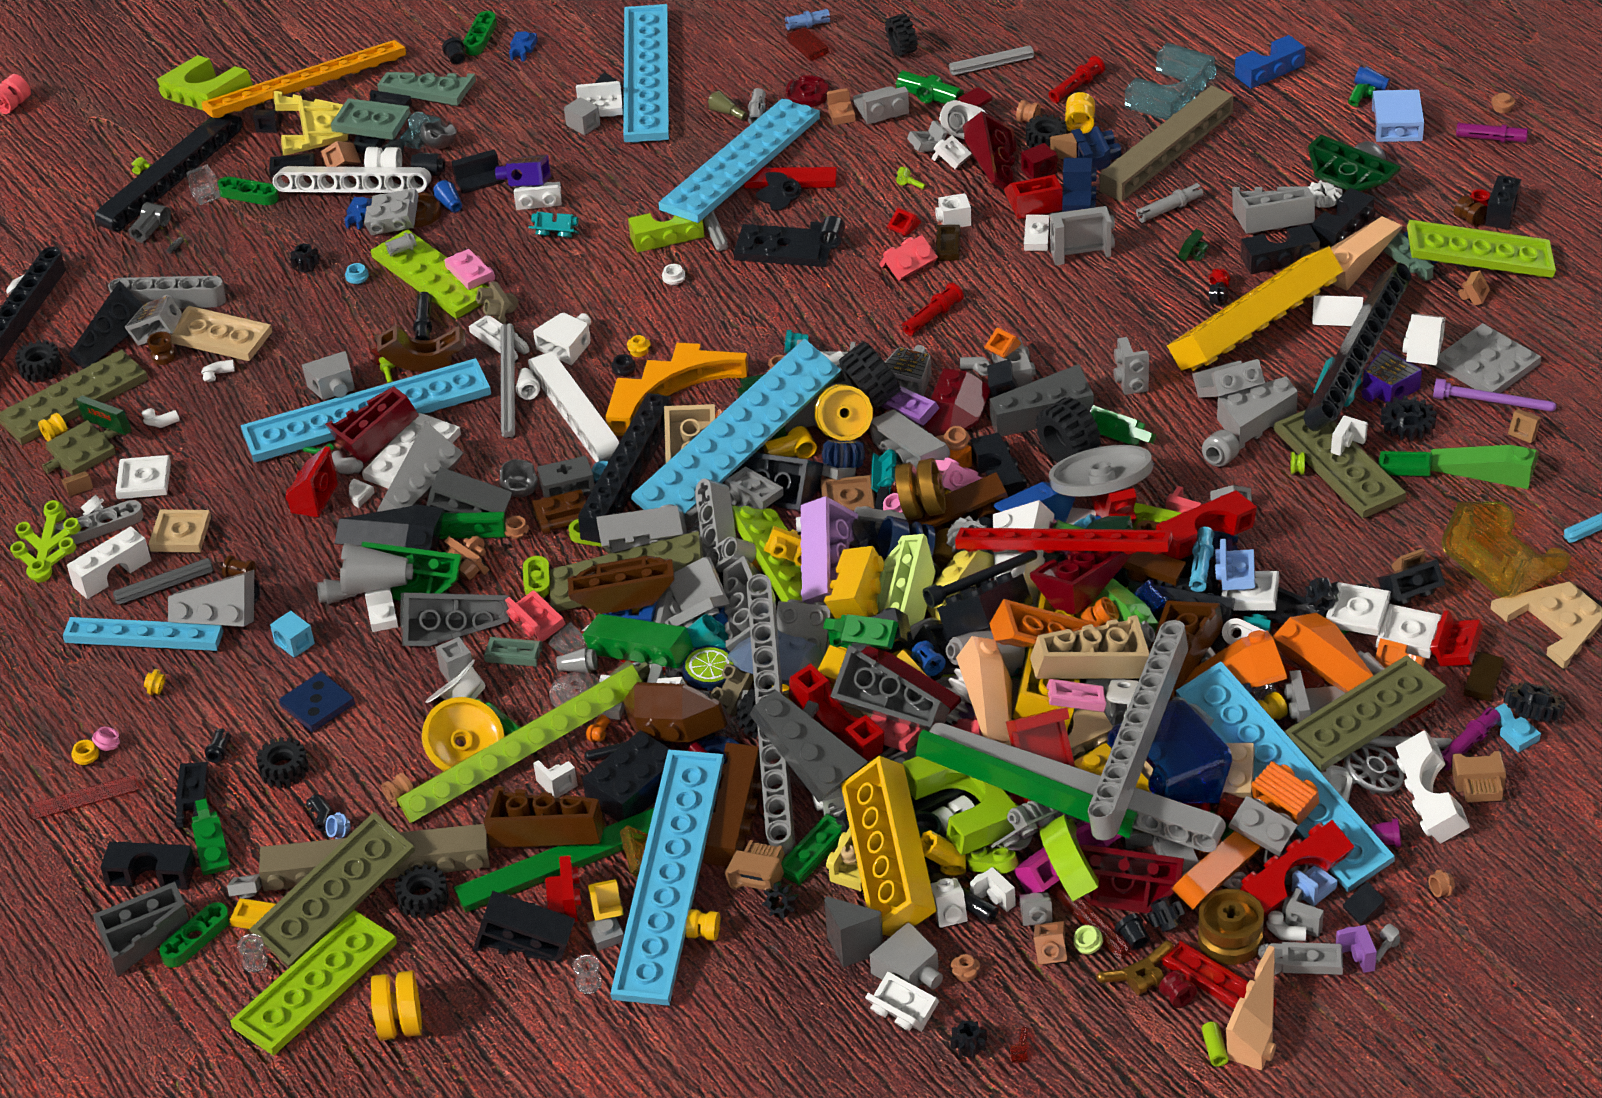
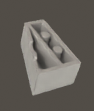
M1308 186L1277 187V191H1262V187H1255V191H1240V187H1232L1233 213L1246 234H1257L1271 229L1281 230L1289 226H1303L1315 221V197Z
M1286 376L1218 396L1217 420L1224 430H1228L1236 436L1240 449L1245 447V442L1253 437L1258 439L1262 436V432L1269 427L1274 428L1275 422L1297 414L1298 391Z
M668 504L660 508L596 517L601 546L608 554L687 534L684 514L678 505Z
M254 570L181 590L168 596V622L246 626L254 622Z

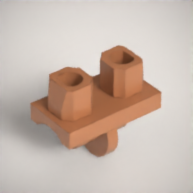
M450 536L444 541L448 546V549L445 551L446 553L462 555V561L464 562L460 565L459 573L470 581L478 572L485 575L490 570L482 564L480 556H484L486 550L483 549L484 540L479 536H474L470 539L465 538L463 541L465 546Z

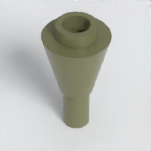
M721 90L710 95L708 99L710 110L733 115L742 121L746 118L747 113L737 108Z

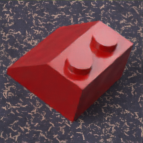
M325 446L305 462L302 469L297 472L295 481L286 491V501L289 504L290 513L312 517L320 516L338 485L330 447Z

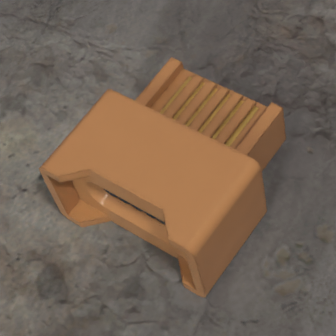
M1494 751L1490 756L1465 757L1462 754L1453 755L1451 770L1456 791H1464L1466 803L1502 800L1506 771L1500 751Z
M749 840L744 851L737 850L725 872L729 887L738 889L746 886L761 890L768 888L774 890V883L781 881L784 875L781 865L785 856L783 847L780 845L776 847L755 843L753 840Z

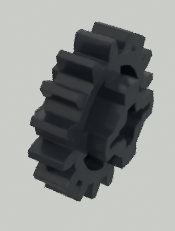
M1403 396V400L1395 397L1393 398V403L1387 401L1385 407H1382L1380 424L1384 425L1385 432L1391 431V437L1399 435L1400 440L1409 437L1411 441H1414L1415 436L1424 439V433L1430 435L1432 429H1435L1437 412L1433 411V405H1426L1425 399L1419 402L1416 396L1412 400L1408 399L1407 396Z
M1519 682L1518 685L1511 683V686L1506 688L1503 700L1504 703L1508 704L1507 707L1515 709V713H1518L1520 717L1534 719L1539 722H1550L1551 719L1558 721L1559 718H1562L1566 707V702L1561 700L1562 697L1553 695L1554 692L1544 685H1534L1529 682Z

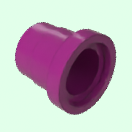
M1393 818L1392 822L1372 824L1373 832L1384 845L1395 844V847H1402L1398 818Z

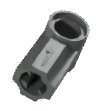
M150 202L144 203L141 208L140 217L128 229L130 236L136 242L143 243L158 226L165 227L168 225L171 218L170 208Z

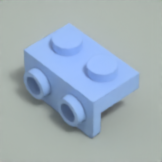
M1220 539V549H1215L1216 580L1222 581V590L1242 591L1255 588L1254 549L1227 551L1226 539Z

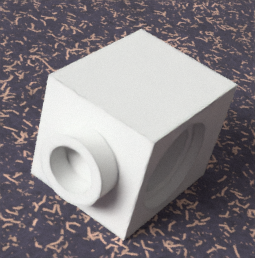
M966 193L938 198L939 207L935 208L937 221H941L942 225L971 226V206Z

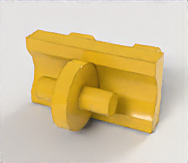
M773 526L769 539L764 546V551L770 553L773 557L785 558L795 562L798 566L802 565L801 535H798V531L794 529L787 531Z

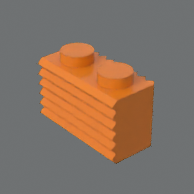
M1271 761L1251 784L1253 798L1262 800L1267 804L1268 808H1271L1276 813L1288 815L1297 824V827L1319 804L1317 787L1307 779L1302 781L1297 778L1293 770L1285 764L1279 766Z

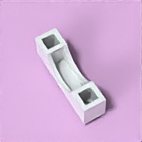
M1424 730L1396 746L1399 755L1397 764L1407 776L1404 782L1410 793L1415 797L1412 803L1418 814L1422 816L1423 820L1420 821V825L1428 837L1432 835L1441 844L1470 828L1462 806L1449 792L1433 793L1434 780L1446 764L1438 744Z

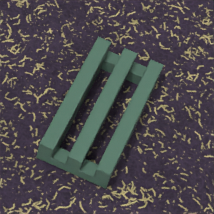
M490 637L484 654L485 662L537 667V659L540 658V651L543 648L542 641Z

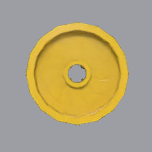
M835 384L825 388L818 395L814 404V419L817 427L824 434L840 441H851L862 436L867 431L873 419V408L869 398L860 389L847 384ZM843 408L847 409L844 418L840 416V410Z
M414 970L398 972L395 979L396 991L393 989L392 980L388 974L371 977V1008L379 1041L395 1039L398 1033V1019L400 1020L401 1030L406 1037L422 1035L421 1008Z

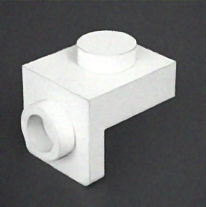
M944 878L938 882L931 883L937 910L935 912L939 928L967 922L964 891L957 878Z

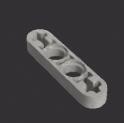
M129 500L78 517L76 519L81 527L89 528L79 531L70 537L75 544H79L134 525L144 517L141 504L136 500ZM105 519H113L110 522L101 523ZM64 523L56 525L53 536L64 529ZM59 545L55 547L54 550L60 549Z

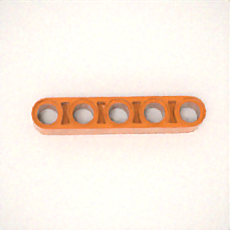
M1234 831L1214 851L1210 852L1174 885L1172 890L1194 910L1207 896L1215 892L1264 847Z

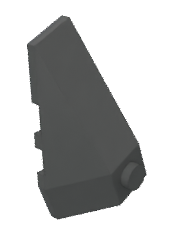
M401 593L400 624L402 646H432L509 622V616L506 612L509 608L505 599L510 597V595Z

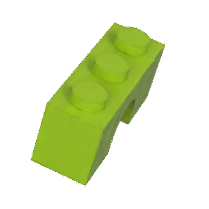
M651 213L628 218L630 237L637 253L704 237L703 219L696 223L674 215L671 220L660 222L654 220Z

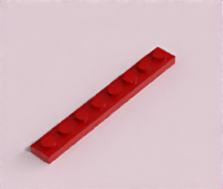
M960 528L955 538L956 549H964L970 552L979 549H990L993 552L1004 550H1017L1018 552L1043 550L1044 552L1052 553L1061 550L1072 553L1096 551L1103 554L1110 551H1123L1126 554L1136 552L1162 554L1169 552L1172 543V530Z

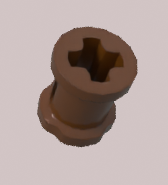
M229 555L224 560L222 575L227 578L254 570L255 576V561L248 560L246 562Z

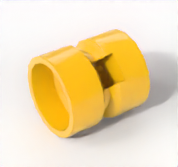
M1077 92L1068 97L1065 113V124L1068 131L1081 129L1082 133H1088L1092 130L1095 114V101L1092 96L1084 92Z

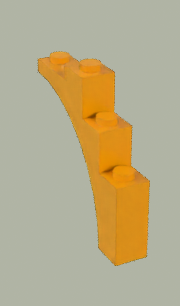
M676 343L671 361L647 360L642 379L617 378L606 413V424L615 436H623L647 393L669 396L688 386L710 380L747 377L749 372L747 353L701 350V344Z

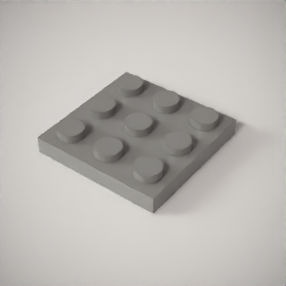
M1482 323L1441 352L1437 365L1434 366L1476 390L1501 393L1540 365L1541 356Z

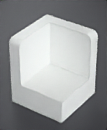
M539 760L533 763L536 781L548 793H552L554 798H558L578 786L575 767L569 761L561 766L557 764L550 769H547Z

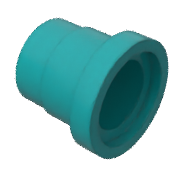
M787 329L784 353L788 354L797 345V340L805 338L808 341V334L795 333Z

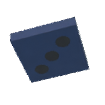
M322 671L278 699L280 706L312 733L355 704L354 697Z

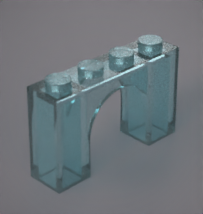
M1166 43L1157 53L1156 72L1177 78L1181 82L1172 85H1161L1135 78L1125 89V108L1168 120L1187 103L1191 102L1200 91L1204 90L1206 84L1215 77L1217 72L1215 57Z

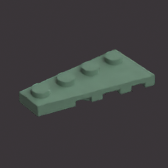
M386 72L377 86L378 91L407 95L411 96V98L458 106L476 82L475 74L468 73L467 77H457V73H448L447 77H435V73L415 76V73Z

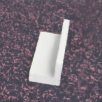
M1314 295L1313 325L1352 326L1363 306V297Z

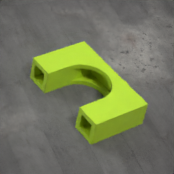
M199 55L157 79L160 86L159 92L165 99L203 110V101L253 86L247 69L234 66L216 77L211 60Z
M919 756L902 763L905 768L910 794L915 800L943 789L954 788L973 794L981 802L973 808L950 816L948 819L946 837L961 855L997 842L1015 830L1008 821L1007 815L1012 808L1019 805L1010 799L1005 790Z

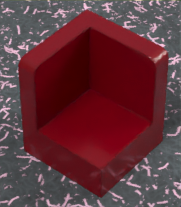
M976 87L958 97V101L981 107L992 101V95L980 87Z

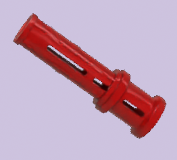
M1094 55L1088 59L1086 64L1079 65L1073 75L1049 91L1050 100L1058 103L1080 85L1088 84L1093 80L1094 76L1102 74L1105 71V64L1102 59Z
M953 282L947 284L944 291L934 294L929 304L902 323L903 331L908 336H912L935 316L948 312L950 306L955 302L959 303L963 300L964 294L961 288Z

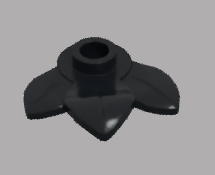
M768 172L765 174L768 186L756 193V197L761 202L770 203L771 210L778 211L786 208L791 201L799 198L802 189L795 179H788L784 173Z
M854 519L852 531L858 542L857 548L873 546L878 555L886 559L890 542L878 539L875 522L872 520L862 524L858 519Z

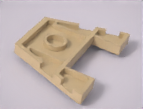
M1571 582L1491 601L1490 609L1506 622L1529 611L1563 638L1547 647L1546 654L1563 669L1570 664V659L1580 652L1584 642L1590 639L1602 625V607Z

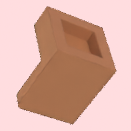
M336 141L321 151L327 167H343L346 164L357 165L361 162L354 143Z

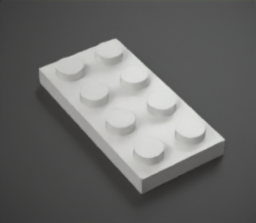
M418 413L419 416L402 430L362 471L363 479L389 489L425 421L451 443L461 435L460 427Z

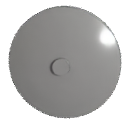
M1111 445L1085 450L1061 460L1051 468L1049 472L1051 488L1059 494L1078 497L1102 495L1122 490L1142 481L1152 472V456L1145 448L1133 445Z

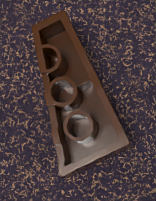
M997 472L945 494V513L930 516L924 510L922 518L909 520L908 523L909 526L913 521L920 522L921 525H933L936 536L940 530L950 528L960 517L967 518L970 516L973 521L980 517H988L993 520V514L1000 512L994 507L995 503L1008 498V495Z
M1166 601L1155 632V639L1162 624L1170 620H1177L1185 625L1188 652L1169 699H1173L1176 695V690L1182 687L1221 633L1223 620L1220 603ZM1154 642L1151 643L1149 654L1151 652Z
M726 742L724 753L726 754L727 764L722 766L719 789L703 860L704 864L728 867L737 850L744 851L747 846L746 837L752 834L753 814H758L760 805L759 794H763L759 746Z
M495 786L483 821L491 848L600 844L605 827L598 799L565 795L560 799L554 798L552 793L542 792L540 796L529 795L527 790L516 789L515 793L506 792L505 787Z

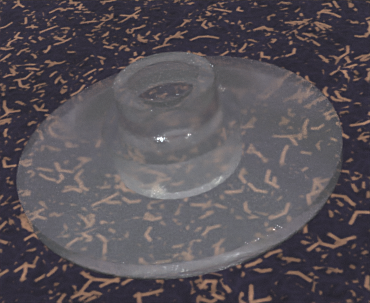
M572 672L556 679L549 690L550 701L553 706L557 707L598 684L599 679L589 673Z

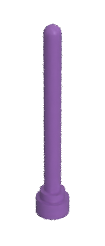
M1436 378L1433 398L1442 400L1443 397L1456 396L1550 412L1554 411L1557 407L1552 401L1451 386V383L1446 382L1445 379Z

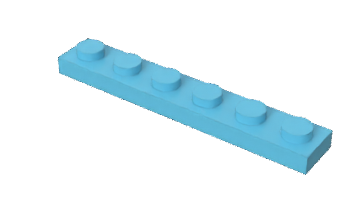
M70 617L63 633V639L65 643L217 651L223 635L222 625Z

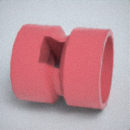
M12 74L0 84L1 113H10L18 107V104L23 103L30 97L31 89L21 76Z

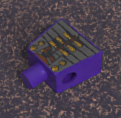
M549 155L512 158L506 163V166L495 167L496 179H508L509 186L543 185L551 177Z
M1383 349L1364 371L1362 397L1368 402H1372L1376 398L1385 403L1387 401L1393 403V398L1395 397L1401 400L1403 396H1408L1420 389L1422 369Z

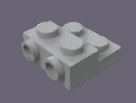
M416 188L372 196L371 206L366 207L364 220L370 235L414 228L419 196Z

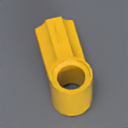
M797 426L788 433V436L767 441L763 445V450L765 454L785 457L797 456L800 459H808L815 454L817 446L808 429L803 426Z
M931 830L922 834L920 839L924 856L940 864L941 873L957 876L966 872V854L961 855L948 839Z

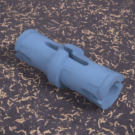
M828 9L815 12L804 11L800 15L785 17V22H788L785 25L787 30L801 27L812 28V25L829 23L830 17L827 16L830 13Z

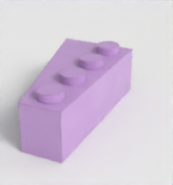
M827 496L801 505L802 601L807 604L824 602L825 597L832 594L833 589L830 588V583L832 580H837L839 573H836V567L843 549H849L850 542L854 541L855 538L852 531V523L854 519H858V514Z

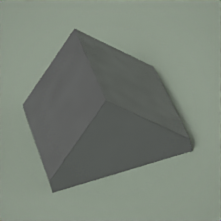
M826 896L824 902L827 938L842 966L846 967L870 958V954L883 944L881 911Z

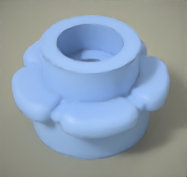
M337 812L335 815H330L327 818L326 832L329 837L341 839L349 833L350 821L344 814Z

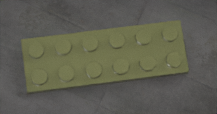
M120 350L1 411L0 424L21 445H24L42 435L38 422L43 419H50L52 414L59 413L65 423L81 415L76 399L83 395L104 403L148 380L147 373L123 350Z
M1304 410L1274 423V431L1298 455L1304 452L1305 462L1362 519L1406 500V492L1354 441H1352L1350 447H1345L1341 456L1331 453L1332 434L1338 426L1334 421L1319 431H1312L1304 422L1303 416L1306 411Z
M699 531L550 569V606L556 612L583 606L569 599L568 578L573 575L576 576L581 571L597 564L641 556H654L662 559H672L674 572L703 558L701 535Z
M1406 655L1284 732L1310 762L1322 772L1446 693V685Z
M373 812L249 929L251 934L290 968L414 853V846L376 812Z

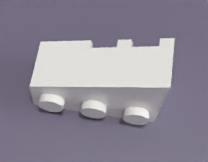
M1424 314L1411 315V321H1409L1406 338H1404L1403 353H1407L1406 362L1437 365L1444 337L1446 317Z

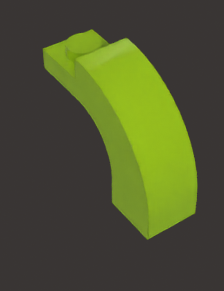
M1064 814L1040 827L1039 832L1055 872L1071 900L1075 901L1098 888L1099 880L1080 848L1076 837L1077 826L1072 818L1067 819Z

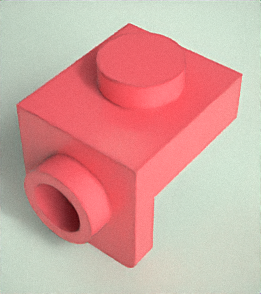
M1177 486L1174 493L1168 495L1165 508L1183 513L1200 506L1201 503L1183 498V487Z

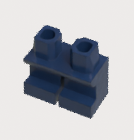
M1095 126L1089 133H1082L1081 129L1071 130L1077 142V158H1092V167H1097V171L1107 168L1111 160L1121 157V147L1119 143H1115L1112 130L1101 132L1098 126Z

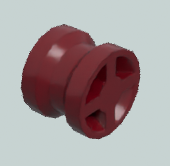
M1174 970L1168 973L1159 985L1160 992L1164 996L1170 997V1003L1175 1008H1182L1188 1005L1197 993L1196 986L1192 982L1186 981V976L1181 970Z

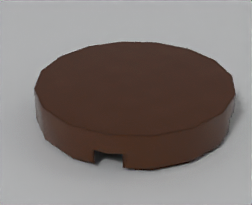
M418 193L414 227L430 225L441 215L440 201L428 193Z

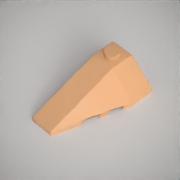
M1381 216L1332 246L1331 250L1343 269V272L1336 276L1337 281L1333 285L1347 291L1399 233L1402 225Z
M971 636L956 659L983 737L1006 743L1010 741L1006 721L1012 720V680L996 640Z
M1270 945L1256 968L1255 981L1249 980L1246 986L1245 998L1240 997L1226 1028L1227 1055L1229 1060L1261 1071L1266 1060H1272L1276 1049V1044L1273 1043L1275 947Z

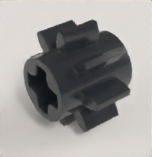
M299 244L294 248V251L290 252L292 267H298L300 272H311L315 269V265L320 264L318 249H312L309 244Z
M1316 578L1310 582L1309 586L1305 587L1307 591L1305 595L1308 606L1314 604L1316 610H1328L1335 605V602L1339 601L1336 582L1330 584L1329 578Z
M780 881L773 885L774 890L770 888L764 890V894L768 897L762 903V906L768 907L770 910L769 916L780 913V917L784 919L788 916L787 909L791 912L798 909L794 901L799 897V894L793 893L791 890L792 884L782 887ZM779 895H781V896L783 897V898H782V903H783V905H780V904L778 903L779 900H780V898L778 897Z
M1170 895L1150 903L1152 911L1147 913L1152 927L1160 926L1162 932L1182 923L1179 916L1185 914L1180 900L1172 901Z
M962 1020L958 1027L951 1028L950 1047L951 1049L958 1048L959 1057L975 1058L980 1050H986L987 1030H980L978 1021Z

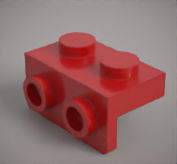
M1450 610L1443 611L1441 620L1437 623L1435 639L1431 641L1432 654L1436 656L1440 666L1472 664L1483 629L1480 619L1454 621Z
M570 855L559 857L561 876L547 877L545 879L547 908L575 918L574 922L578 921L577 906L582 905L580 888H575V884L580 883L578 866L572 867Z

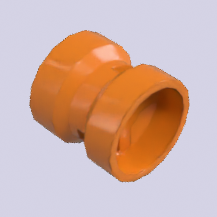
M1102 597L1095 602V606H1088L1081 611V619L1098 623L1102 626L1107 621L1118 620L1119 612L1112 600Z

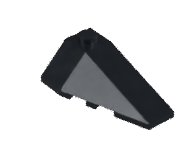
M754 453L729 477L742 468L747 467L783 487V496L772 504L780 508L801 511V505L808 503L820 489L824 463L808 459Z
M414 505L339 518L334 544L343 546L344 543H351L361 546L362 542L437 551L445 509Z

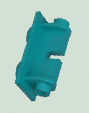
M537 211L536 214L533 213L531 216V221L535 225L528 227L535 231V235L549 236V232H556L559 237L572 238V234H579L578 231L574 230V226H578L579 219L574 217V214L557 213V220L553 222L554 213Z
M892 449L886 450L881 456L875 453L872 454L871 489L878 493L880 486L889 487L890 495L896 487L894 467L896 466L898 455Z

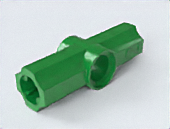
M902 70L896 81V88L905 86L908 93L916 95L921 102L927 104L932 101L946 104L953 100L958 101V97L964 95V90L943 83L936 75H929L926 78Z

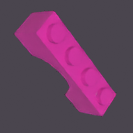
M1082 820L1076 824V837L1079 844L1107 847L1122 837L1117 834L1112 839L1098 840L1092 835L1090 823ZM1044 847L1013 870L1026 894L1043 892L1060 880Z

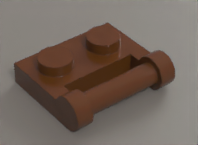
M581 489L532 501L542 535L549 534L551 530L567 527L571 522L578 519V515L586 502Z

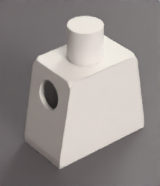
M566 313L558 314L533 331L536 350L543 353L553 351L559 360L572 365L590 344V317L585 313H581L577 318Z
M1111 679L1105 698V715L1114 728L1110 738L1114 742L1122 724L1116 720V717L1119 715H1124L1125 717L1138 681Z

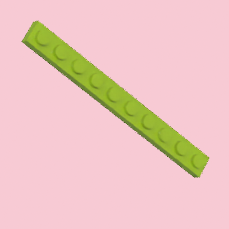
M633 664L629 665L396 798L409 823H412L621 703L636 682H642Z

